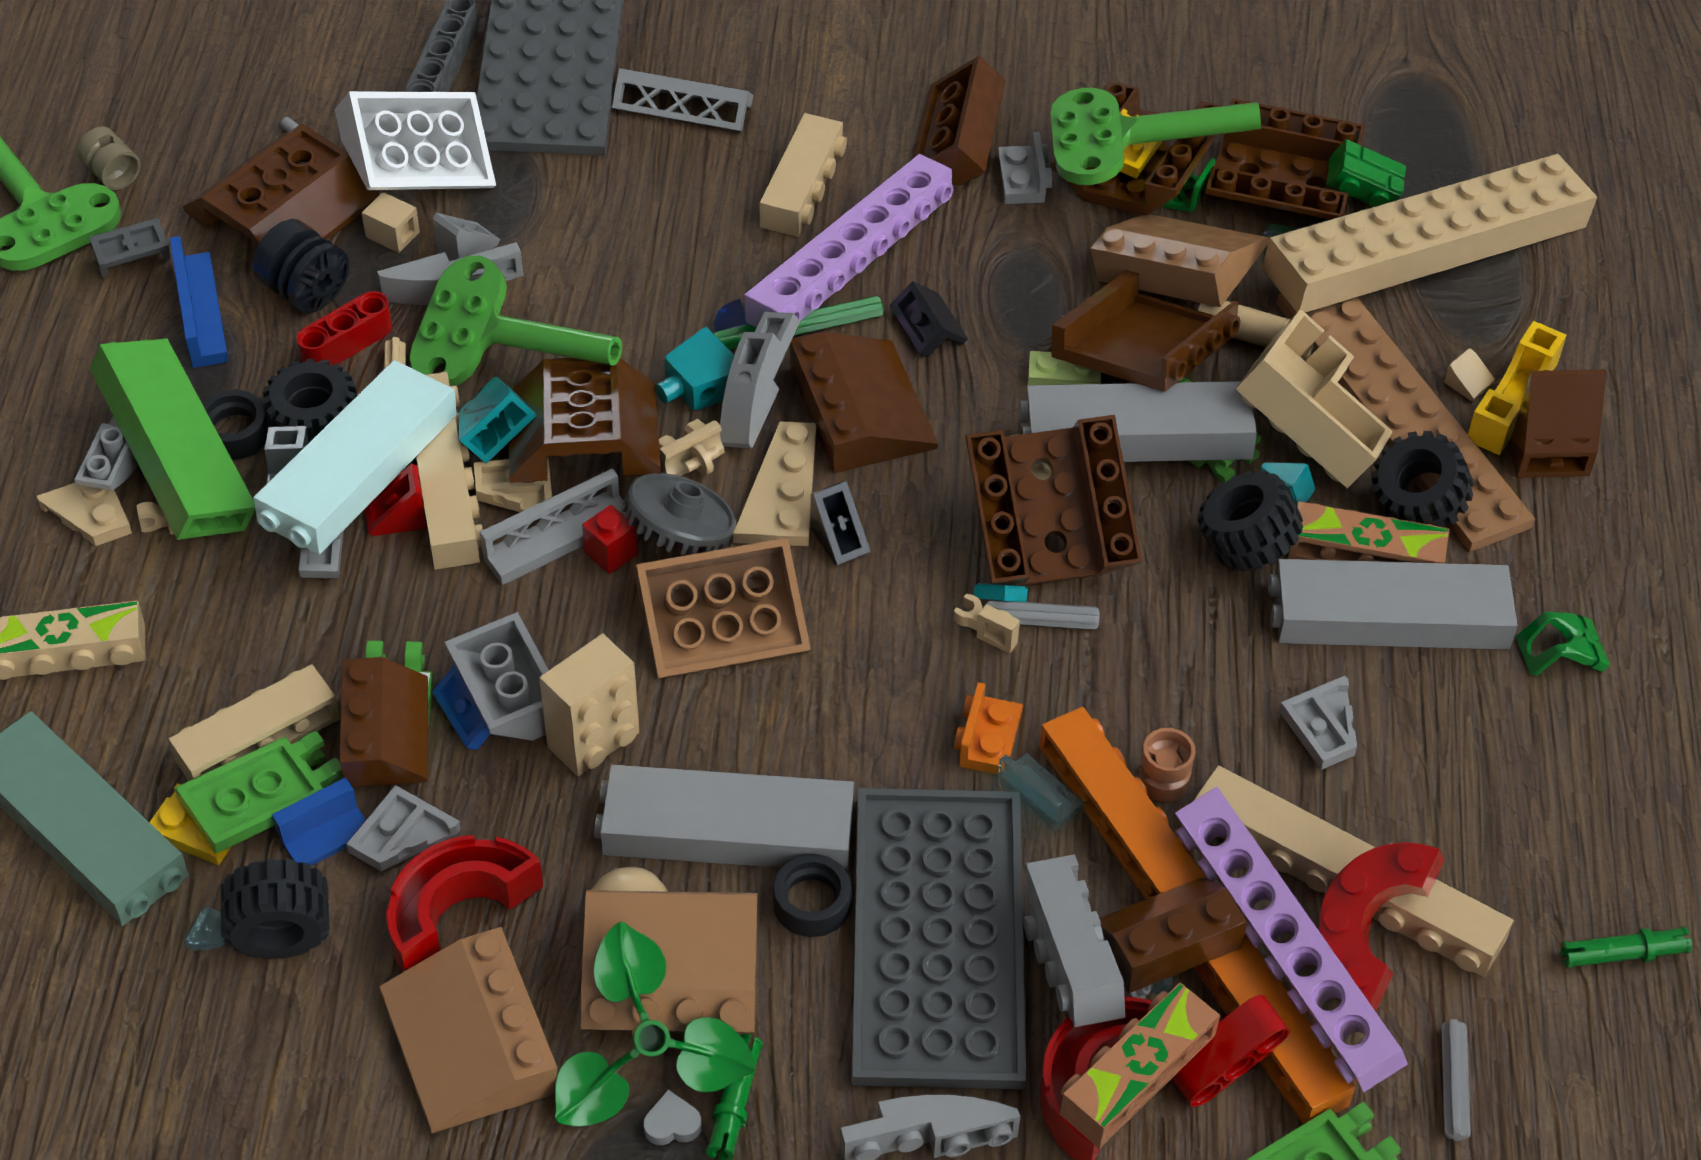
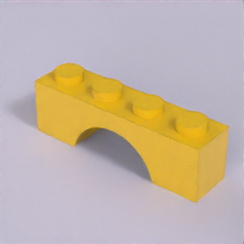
M1536 321L1532 322L1520 340L1501 382L1495 391L1489 388L1474 411L1467 436L1477 446L1497 455L1501 454L1511 438L1531 371H1552L1555 369L1563 349L1566 334Z

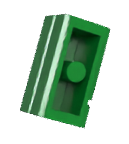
M1346 139L1329 158L1326 186L1339 192L1348 193V196L1363 201L1372 208L1397 201L1403 194V179L1405 178L1406 165Z

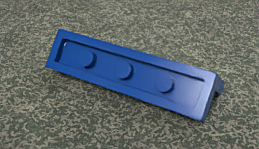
M180 236L171 237L170 245L184 332L192 366L197 368L229 362L210 252L185 256Z

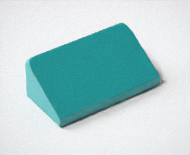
M1263 463L1261 466L1262 471H1268L1269 475L1274 473L1279 476L1280 480H1283L1296 506H1298V501L1307 503L1315 491L1307 464Z

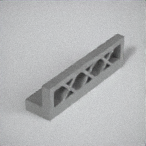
M619 68L612 108L742 132L746 108L752 107L754 95L745 90ZM625 86L639 88L644 95L642 99L633 105L622 103ZM660 92L668 93L673 96L676 103L666 110H660L652 98ZM692 98L704 100L708 109L698 116L690 115L683 104ZM648 101L652 108L643 107L642 105ZM723 104L738 106L735 123L722 121L716 109ZM680 107L684 114L673 111ZM712 113L716 119L705 117Z
M610 469L480 531L483 560L501 585L584 546L582 524L610 504L625 516L626 512H622L624 500L619 495L618 475L613 469ZM607 486L606 492L593 497L598 490ZM573 503L568 510L560 513L566 505ZM541 518L537 525L527 529L533 521ZM508 534L502 542L493 546L494 540Z

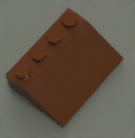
M821 332L791 340L790 370L811 421L816 423L817 435L833 473L938 449L936 437L891 340Z

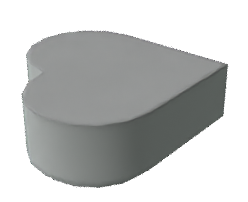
M670 1090L663 1095L644 1119L645 1136L650 1143L655 1145H666L673 1140L687 1143L697 1138L701 1132L699 1112Z

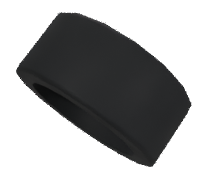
M234 389L216 393L202 403L213 425L219 420L233 415L249 416L254 419V422L247 429L238 433H218L231 459H241L250 456L265 445L268 423L263 402L259 397L248 391Z
M817 854L801 855L786 862L777 872L773 883V905L775 915L783 927L794 934L806 937L825 936L837 930L848 918L851 908L852 888L850 877L841 864L826 856ZM818 880L832 886L836 891L837 898L832 906L821 911L809 912L792 905L788 901L787 894L793 885L801 881Z

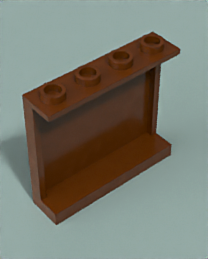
M1126 270L1052 325L1051 357L1166 392L1196 366H1199L1206 358L1216 352L1222 345L1237 335L1241 323L1238 316L1239 302L1233 301L1218 314L1211 315L1139 294V273Z

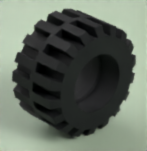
M306 359L304 363L296 361L291 363V367L280 368L277 370V376H271L268 379V386H265L263 390V405L268 427L306 426L308 442L310 443L357 397L352 376L348 371L343 372L342 366L337 363L331 366L330 361L323 359L320 362H315L314 359Z
M1416 431L1409 432L1406 439L1402 440L1400 436L1393 440L1395 445L1391 448L1386 445L1382 449L1383 458H1377L1373 465L1376 471L1371 472V480L1374 484L1372 486L1374 493L1387 517L1444 528L1443 525L1448 522L1453 525L1459 521L1458 513H1466L1469 508L1466 501H1472L1473 491L1471 489L1474 486L1473 479L1462 452H1460L1458 446L1453 441H1448L1447 436L1439 433L1435 438L1432 431H1424L1422 436H1418ZM1432 472L1441 475L1437 483L1426 491L1419 493L1405 491L1407 484L1420 474Z
M1250 471L1241 476L1238 474L1231 477V480L1222 482L1215 491H1211L1206 496L1207 501L1203 502L1199 508L1201 513L1198 514L1197 521L1200 524V530L1217 560L1231 570L1236 568L1239 571H1247L1250 568L1257 570L1265 564L1269 563L1271 565L1281 555L1285 556L1290 551V546L1296 545L1299 540L1298 534L1302 533L1303 530L1301 523L1303 521L1302 515L1285 483L1276 474L1269 475L1268 471H1260L1257 474L1254 471Z
M289 859L256 861L249 863L248 866H241L235 869L234 874H228L224 879V883L221 884V936L224 938V943L228 947H233V951L239 954H247L248 957L265 959L288 958L293 955L309 952V949L318 947L321 941L325 940L329 935L328 882L326 877L322 876L320 870L311 868V865L307 863H297L295 860Z

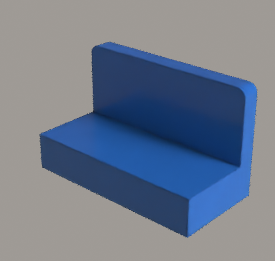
M454 664L432 693L465 747L478 750L489 737L490 732Z
M346 777L272 814L277 836L291 859L297 863L304 862L311 866L346 849L349 840L366 821L357 807L354 790Z

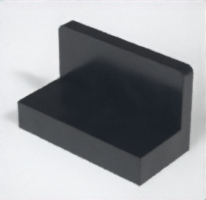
M914 281L889 305L916 349L922 355L929 357L946 338L961 344L968 340L939 293Z

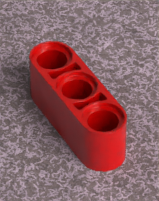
M376 291L364 293L300 330L297 335V345L301 363L306 362V359H314L315 362H320L323 359L330 361L331 366L336 363L339 364L387 336L392 330V321L386 295Z
M1265 995L1254 996L1218 1023L1215 1037L1172 1080L1191 1107L1201 1106L1216 1097L1280 1046L1288 1038L1290 1030Z

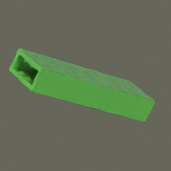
M145 339L141 341L100 344L90 371L176 539L245 531L255 512L254 500L169 340Z

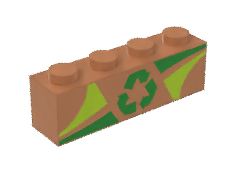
M1298 501L1297 507L1303 518L1301 522L1303 530L1302 533L1298 534L1299 540L1296 545L1289 547L1288 559L1445 563L1449 528Z
M1181 982L1169 993L1166 991L1159 993L1150 1004L1149 1012L1140 1021L1137 1018L1132 1019L1122 1030L1119 1036L1120 1040L1112 1048L1104 1046L1100 1049L1090 1063L1091 1068L1082 1076L1079 1074L1073 1075L1061 1090L1063 1098L1060 1115L1099 1149L1215 1037L1220 1014Z

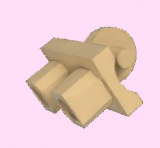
M696 419L686 425L684 436L678 440L668 435L659 438L660 461L663 473L682 476L695 469L703 476L712 473L714 469L712 460L725 453L720 438L721 425L715 420L705 424Z

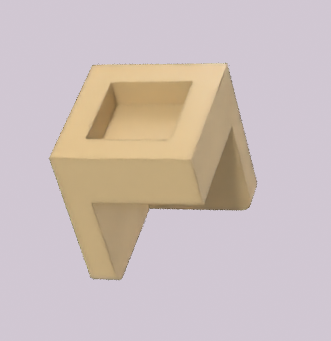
M381 193L362 212L365 236L398 253L420 233L416 207L386 193Z

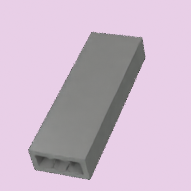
M1241 381L1175 383L1166 392L1137 383L1027 385V400L1020 401V423H1027V426H1022V434L1073 428L1079 419L1115 415L1124 462L1253 459L1257 432L1253 408L1244 402L1241 394L1236 390Z
M1279 559L1276 574H1270L1268 580L1269 597H1275V604H1272L1271 627L1278 628L1279 643L1510 650L1518 627L1508 565Z
M611 765L609 780L601 781L600 804L605 805L604 814L596 815L594 836L595 839H601L603 855L781 868L786 862L798 856L817 854L830 857L841 864L845 871L848 872L854 782Z

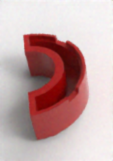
M475 835L460 836L439 842L415 856L394 881L390 890L391 898L388 909H386V919L393 953L401 972L403 973L441 951L436 925L440 916L451 905L467 898L485 897L499 901L511 910L542 889L544 885L540 860L525 847L500 837H496L495 841L475 839Z
M1402 842L1386 844L1368 850L1354 858L1337 874L1324 897L1320 911L1319 932L1375 1012L1385 994L1393 972L1386 964L1377 959L1371 951L1368 933L1372 917L1382 904L1395 896L1407 894L1429 896L1445 860L1438 848L1420 843Z
M1124 997L1125 1018L1074 1027L1069 1016L1056 1029L1050 1039L1044 1056L1040 1084L1041 1112L1054 1140L1074 1160H1095L1100 1149L1060 1115L1063 1098L1061 1090L1073 1075L1079 1074L1082 1076L1091 1068L1090 1063L1100 1049L1104 1046L1112 1048L1120 1040L1119 1036L1122 1030L1132 1019L1137 1018L1140 1021L1149 1012L1148 1008L1152 1000Z

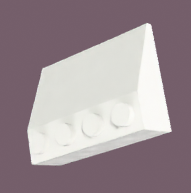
M349 91L335 109L341 141L367 190L494 188L496 186L475 92Z

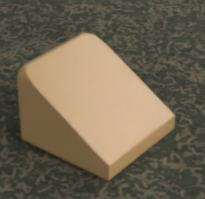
M1468 348L1448 366L1444 383L1473 402L1495 383V379L1478 355L1471 348Z

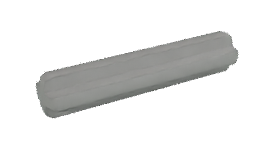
M1001 600L987 601L988 605L998 610L1007 611L1013 617L1019 619L1020 625L1093 630L1097 629L1099 625L1100 612L1097 607Z
M1450 1019L1449 1022H1445L1441 1026L1444 1134L1446 1138L1458 1142L1469 1138L1471 1134L1468 1037L1466 1024L1458 1022L1457 1019Z

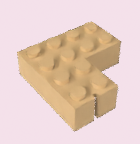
M1300 309L1272 338L1236 390L1241 394L1246 404L1252 408H1257L1269 419L1273 428L1287 434L1296 442L1298 449L1305 456L1314 458L1322 465L1326 474L1332 480L1341 482L1348 488L1377 460L1393 431L1338 383L1354 356L1331 335L1306 361L1300 357L1325 331Z

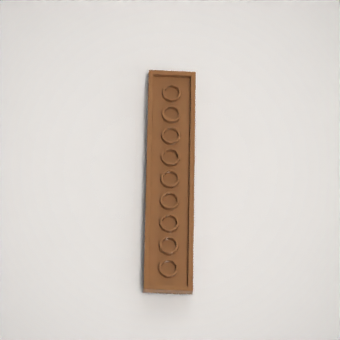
M1282 293L1278 294L1276 305L1287 319H1291L1297 312ZM1358 297L1306 312L1311 319L1325 330L1313 343V352L1331 335L1354 356L1338 383L1393 431L1385 445L1391 448L1395 445L1393 442L1395 438L1400 436L1402 440L1406 439L1409 432L1416 431L1418 436H1422L1424 431H1432L1435 438L1440 433L1447 436L1449 442L1453 441L1458 446L1473 479L1474 486L1471 487L1473 498L1472 501H1466L1469 507L1466 513L1457 514L1459 521L1453 525L1450 522L1447 524L1469 552L1533 527L1534 516L1473 440L1467 436L1468 434ZM1432 472L1423 473L1414 477L1413 481L1423 492L1433 487L1441 475Z

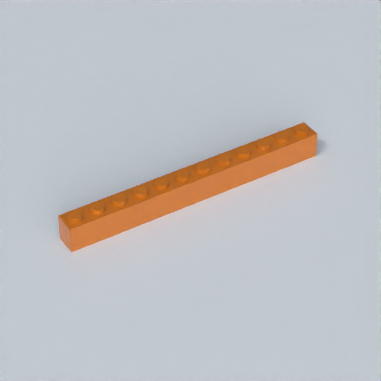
M1082 706L1042 724L1039 748L1145 899L1201 877L1207 879L1201 868L1192 859L1191 853L1187 850L1181 839L1177 838L1169 827L1165 812L1160 807H1155L1147 796L1142 780L1131 774L1126 767L1121 751L1117 747L1113 748L1108 742L1103 727L1096 718L1092 719ZM1244 934L1240 949L1193 967L1227 1016L1250 998L1265 995L1290 1030L1288 1038L1263 1058L1260 1064L1303 1125L1330 1108L1336 1114L1350 1106L1356 1087L1355 1080L1349 1084L1345 1081L1334 1064L1336 1058L1330 1051V1046L1326 1049L1321 1046L1310 1028L1312 1024L1307 1019L1306 1012L1301 1015L1287 995L1288 991L1282 984V979L1276 980L1266 965L1264 957L1259 952V947L1255 948L1246 934Z

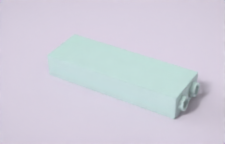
M394 360L253 497L258 524L269 532H276L286 537L296 546L307 548L320 555L457 415L455 389Z

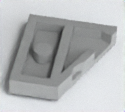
M1346 676L1282 701L1280 704V714L1321 770L1353 757L1356 753V733L1352 728L1353 711L1352 705H1349V680Z
M395 785L349 840L347 850L349 854L382 872L432 845L458 834L461 830L460 821Z

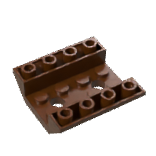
M1108 81L1102 89L1116 98L1120 113L1125 109L1128 110L1127 114L1132 117L1136 115L1159 114L1154 111L1140 109L1139 88ZM1200 101L1195 109L1219 107L1222 105ZM1217 135L1162 141L1137 179L1122 172H1119L1115 177L1106 182L1094 185H1078L1068 182L1064 178L1062 179L1086 202L1147 216L1178 195ZM1054 157L1051 161V168L1058 174ZM1095 167L1086 168V170L1095 169Z
M1233 98L1231 101V105L1253 103ZM1259 104L1261 130L1224 134L1217 162L1212 167L1205 194L1326 220L1344 216L1349 197L1348 193L1339 192L1326 186L1329 158L1345 139L1361 146L1365 125Z
M300 124L280 135L183 206V210L206 227H209L218 219L223 220L252 239L255 253L260 241L267 232L281 221L288 219L301 220L317 231L321 237L329 239L362 214L379 194L376 190H367L348 152L304 124ZM296 162H308L305 164H296ZM246 199H258L252 202L245 201Z
M574 358L543 359L512 389L537 416L509 441L510 483L548 481L547 456L556 455L567 457L573 454L596 453L603 455L610 452H622L623 476L641 477L653 473L661 474L655 383L620 358L618 363L613 366Z
M1115 415L1079 419L1073 428L1006 437L1004 430L968 434L965 436L991 585L1027 587L1097 577L1142 563ZM1035 462L1046 463L1051 469L1050 478L1045 480L1036 478L1031 470L1032 464ZM1050 534L1060 536L1064 541L1063 551L1059 553L1049 551L1045 546V537Z

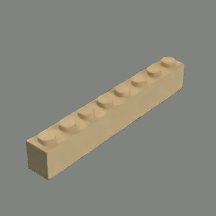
M1219 765L1195 798V800L1217 786L1277 871L1287 872L1302 880L1310 888L1318 892L1326 893L1337 874L1349 862L1362 853L1376 848ZM1437 879L1428 897L1415 894L1395 896L1382 904L1372 917L1379 921L1386 929L1399 932L1418 942L1422 948L1431 952H1437L1454 961L1461 969L1474 972L1484 978L1504 946L1514 922L1508 916Z

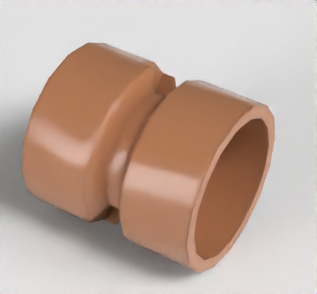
M1160 728L1152 731L1144 741L1138 777L1145 785L1147 796L1152 800L1173 802L1187 793L1196 752L1195 744L1184 732L1174 728Z

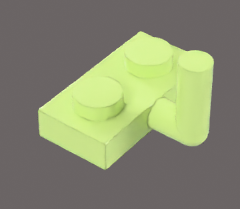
M1030 351L1028 385L1101 384V372L1051 357V352Z

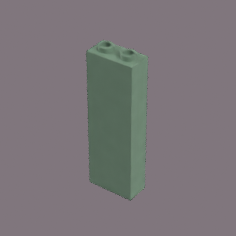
M32 711L0 733V807L122 927L133 918L142 916L149 909L150 905L167 892L176 890L183 880L189 876L182 853Z

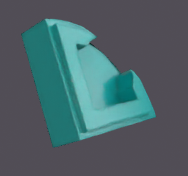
M982 583L974 585V596L978 599L1027 602L1028 589L1025 586Z

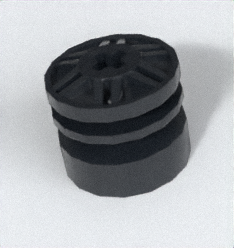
M297 219L281 221L271 228L260 241L254 253L252 264L254 276L263 285L276 294H280L287 302L292 303L301 312L307 313L321 310L334 300L347 280L350 266L348 255L340 247L332 244L327 238L321 237L317 231Z

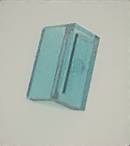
M1027 752L1015 762L1008 755H1004L999 759L998 784L1006 791L1020 792V803L1054 833L1083 811L1084 802Z

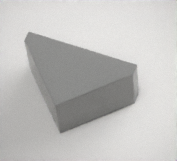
M435 213L433 217L437 254L445 252L449 261L493 249L500 241L498 237L477 222Z

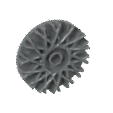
M653 473L641 476L631 483L623 502L622 512H626L625 519L629 520L628 525L634 526L639 524L637 533L645 534V541L652 534H660L657 546L665 545L667 552L672 550L675 541L682 548L681 555H685V553L688 555L696 554L698 550L703 553L725 549L736 528V519L731 508L718 494L698 482L677 475Z

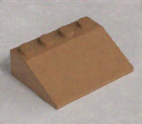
M1149 214L1107 227L1091 247L1097 281L1110 283L1120 274L1129 270L1139 273L1138 290L1221 307L1267 247L1269 238Z
M788 537L636 564L634 575L658 679L811 651Z
M586 890L581 980V1029L633 1030L641 1022L631 996L621 1002L608 1001L599 992L594 980V961L601 941L616 923L625 922L636 931L652 939L659 946L666 960V975L660 987L651 994H639L650 1020L663 1023L668 1031H685L686 1026L692 1020L711 1017L727 1023L736 1032H754L756 1021L758 893Z
M502 927L462 938L379 986L380 994L431 1134L555 1095L557 1065Z

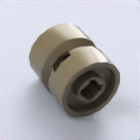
M104 126L96 127L88 131L78 143L77 156L79 160L109 189H123L130 185L138 176L141 168L140 158L110 128Z

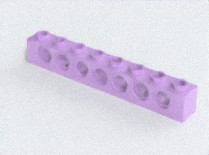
M918 154L745 293L746 322L757 327L764 312L794 313L798 320L801 321L813 310L818 309L826 299L841 290L848 281L858 273H861L866 266L877 257L883 255L888 248L900 238L905 237L911 229L922 220L927 219L934 210L950 199L953 193L952 169Z
M1216 786L1177 811L1175 814L1181 824V828L1176 830L1179 838L1189 852L1195 848L1203 858L1197 863L1206 878L1211 882L1218 880L1221 886L1227 888L1247 921L1246 936L1255 948L1261 944L1269 954L1264 961L1276 980L1279 981L1285 977L1292 990L1287 992V995L1301 1015L1306 1011L1309 1012L1315 1021V1024L1310 1026L1321 1046L1324 1049L1330 1045L1339 1056L1334 1061V1064L1345 1081L1349 1084L1355 1080L1361 1090L1365 1092L1408 1065L1403 1050L1219 788ZM1216 837H1227L1221 845H1209ZM1239 868L1249 869L1240 878L1231 877L1232 873ZM1271 900L1270 905L1266 909H1253L1258 901ZM1284 932L1294 933L1293 938L1286 943L1275 942L1276 938ZM1306 965L1317 966L1315 973L1310 976L1302 977L1298 975L1301 968ZM1337 998L1341 1000L1340 1005L1334 1010L1325 1011L1321 1009L1323 1003L1328 999ZM1355 1032L1365 1034V1038L1361 1043L1357 1045L1345 1044V1040L1350 1034Z

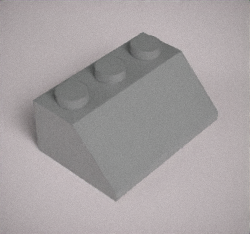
M518 612L445 641V646L490 734L532 741L546 735L539 677L549 671Z

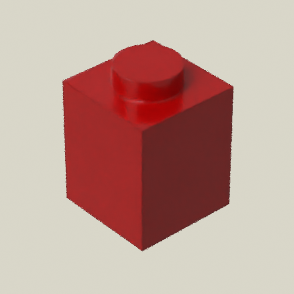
M611 504L582 524L584 553L608 574L638 555L636 526H629V520L625 519V516Z

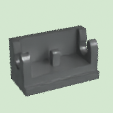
M159 218L89 237L97 266H99L102 278L109 276L107 268L161 252L163 260L171 258L169 244Z

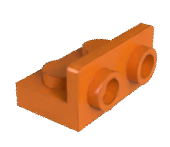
M978 682L974 696L967 695L963 710V718L968 719L966 727L959 726L956 733L954 750L960 751L959 767L1006 776L1022 717L1023 704L985 696L986 684Z

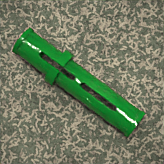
M1685 926L1660 931L1642 928L1636 934L1572 942L1563 941L1560 944L1561 957H1567V959L1562 961L1566 969L1640 958L1643 962L1654 961L1656 956L1691 953L1692 940L1691 938L1684 939V936L1690 934Z
M741 1034L740 1036L749 1045L751 1035ZM756 1036L752 1046H749L755 1066H757L760 1051L763 1048L762 1040ZM755 1071L724 1088L720 1104L715 1106L712 1114V1119L715 1123L709 1145L706 1148V1154L710 1158L715 1159L717 1150L721 1149L719 1160L733 1159L739 1130L745 1126L748 1114L745 1111Z

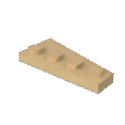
M779 422L734 530L733 543L754 544L788 537L790 546H809L810 498L813 488L816 423Z

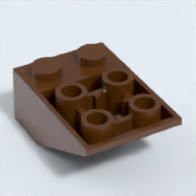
M1605 369L1531 371L1509 442L1517 478L1590 476L1598 453L1606 381Z

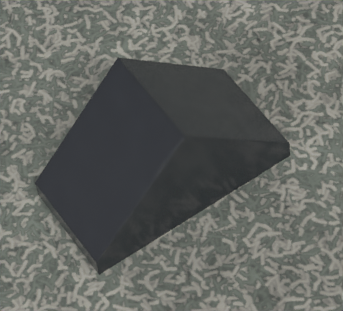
M842 481L811 493L810 528L835 565L871 552L847 481Z

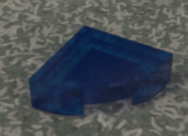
M740 299L727 303L718 311L714 320V332L749 324L746 322L745 310Z

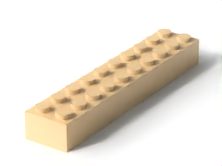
M1555 154L1270 237L1262 269L1294 310L1298 312L1301 309L1306 313L1586 228L1597 196L1559 154Z

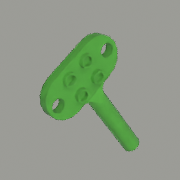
M1079 88L1059 96L1051 108L1056 169L1058 174L1066 181L1078 185H1094L1115 177L1123 168L1124 149L1132 144L1261 130L1258 102L1126 117L1120 114L1118 102L1109 92L1098 88ZM1095 167V169L1086 170V168Z
M0 136V181L20 205L16 211L0 218V248L13 246L5 251L0 250L1 268L15 271L41 266L91 243L89 237L115 229L120 222L121 208L117 196L112 190L96 183H81L55 193L44 192ZM100 203H108L103 207H94Z
M467 256L451 264L445 269L438 280L410 354L412 369L425 375L433 374L434 369L438 365L446 363L444 372L448 373L449 385L458 386L473 375L483 353L493 344L613 366L618 363L621 357L622 341L617 336L500 315L507 290L504 274L488 258L483 256ZM484 269V273L479 279L471 281V276L476 270Z

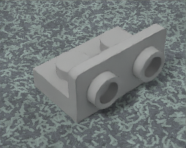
M1040 132L1032 133L1031 146L998 147L997 159L1004 204L1044 203L1046 188H1052V170L1045 167L1048 164V146L1041 143Z

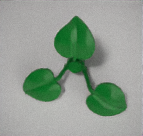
M625 922L616 923L601 941L596 953L593 973L599 992L608 1001L621 1002L631 996L641 1021L632 1031L631 1040L634 1047L610 1066L606 1059L596 1052H581L567 1059L561 1066L555 1083V1119L564 1125L588 1126L603 1122L617 1114L627 1101L629 1085L621 1075L615 1072L627 1062L636 1058L640 1053L646 1056H658L667 1047L682 1050L676 1060L677 1072L687 1086L701 1092L721 1090L755 1071V1062L746 1042L731 1026L719 1019L702 1017L692 1020L685 1028L684 1042L670 1039L669 1031L663 1023L649 1019L639 994H651L660 987L666 975V960L663 952L652 939L636 931Z

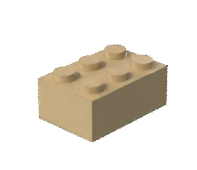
M603 633L539 677L547 746L577 776H580L588 769L598 767L605 760L606 756L620 746L624 747L630 744L639 733L634 662Z

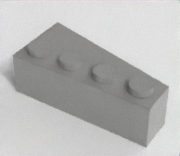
M1075 854L1026 863L1029 915L1023 917V925L1027 940H1034L1037 962L1045 964V974L1049 987H1056L1057 1002L1061 1012L1067 1011L1074 1027L1125 1018L1124 981L1108 940L1104 941L1101 921L1097 911L1091 912L1088 901L1089 890L1085 880L1078 881L1079 864Z

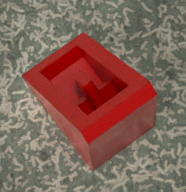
M411 463L365 508L368 534L379 536L427 528L417 465Z

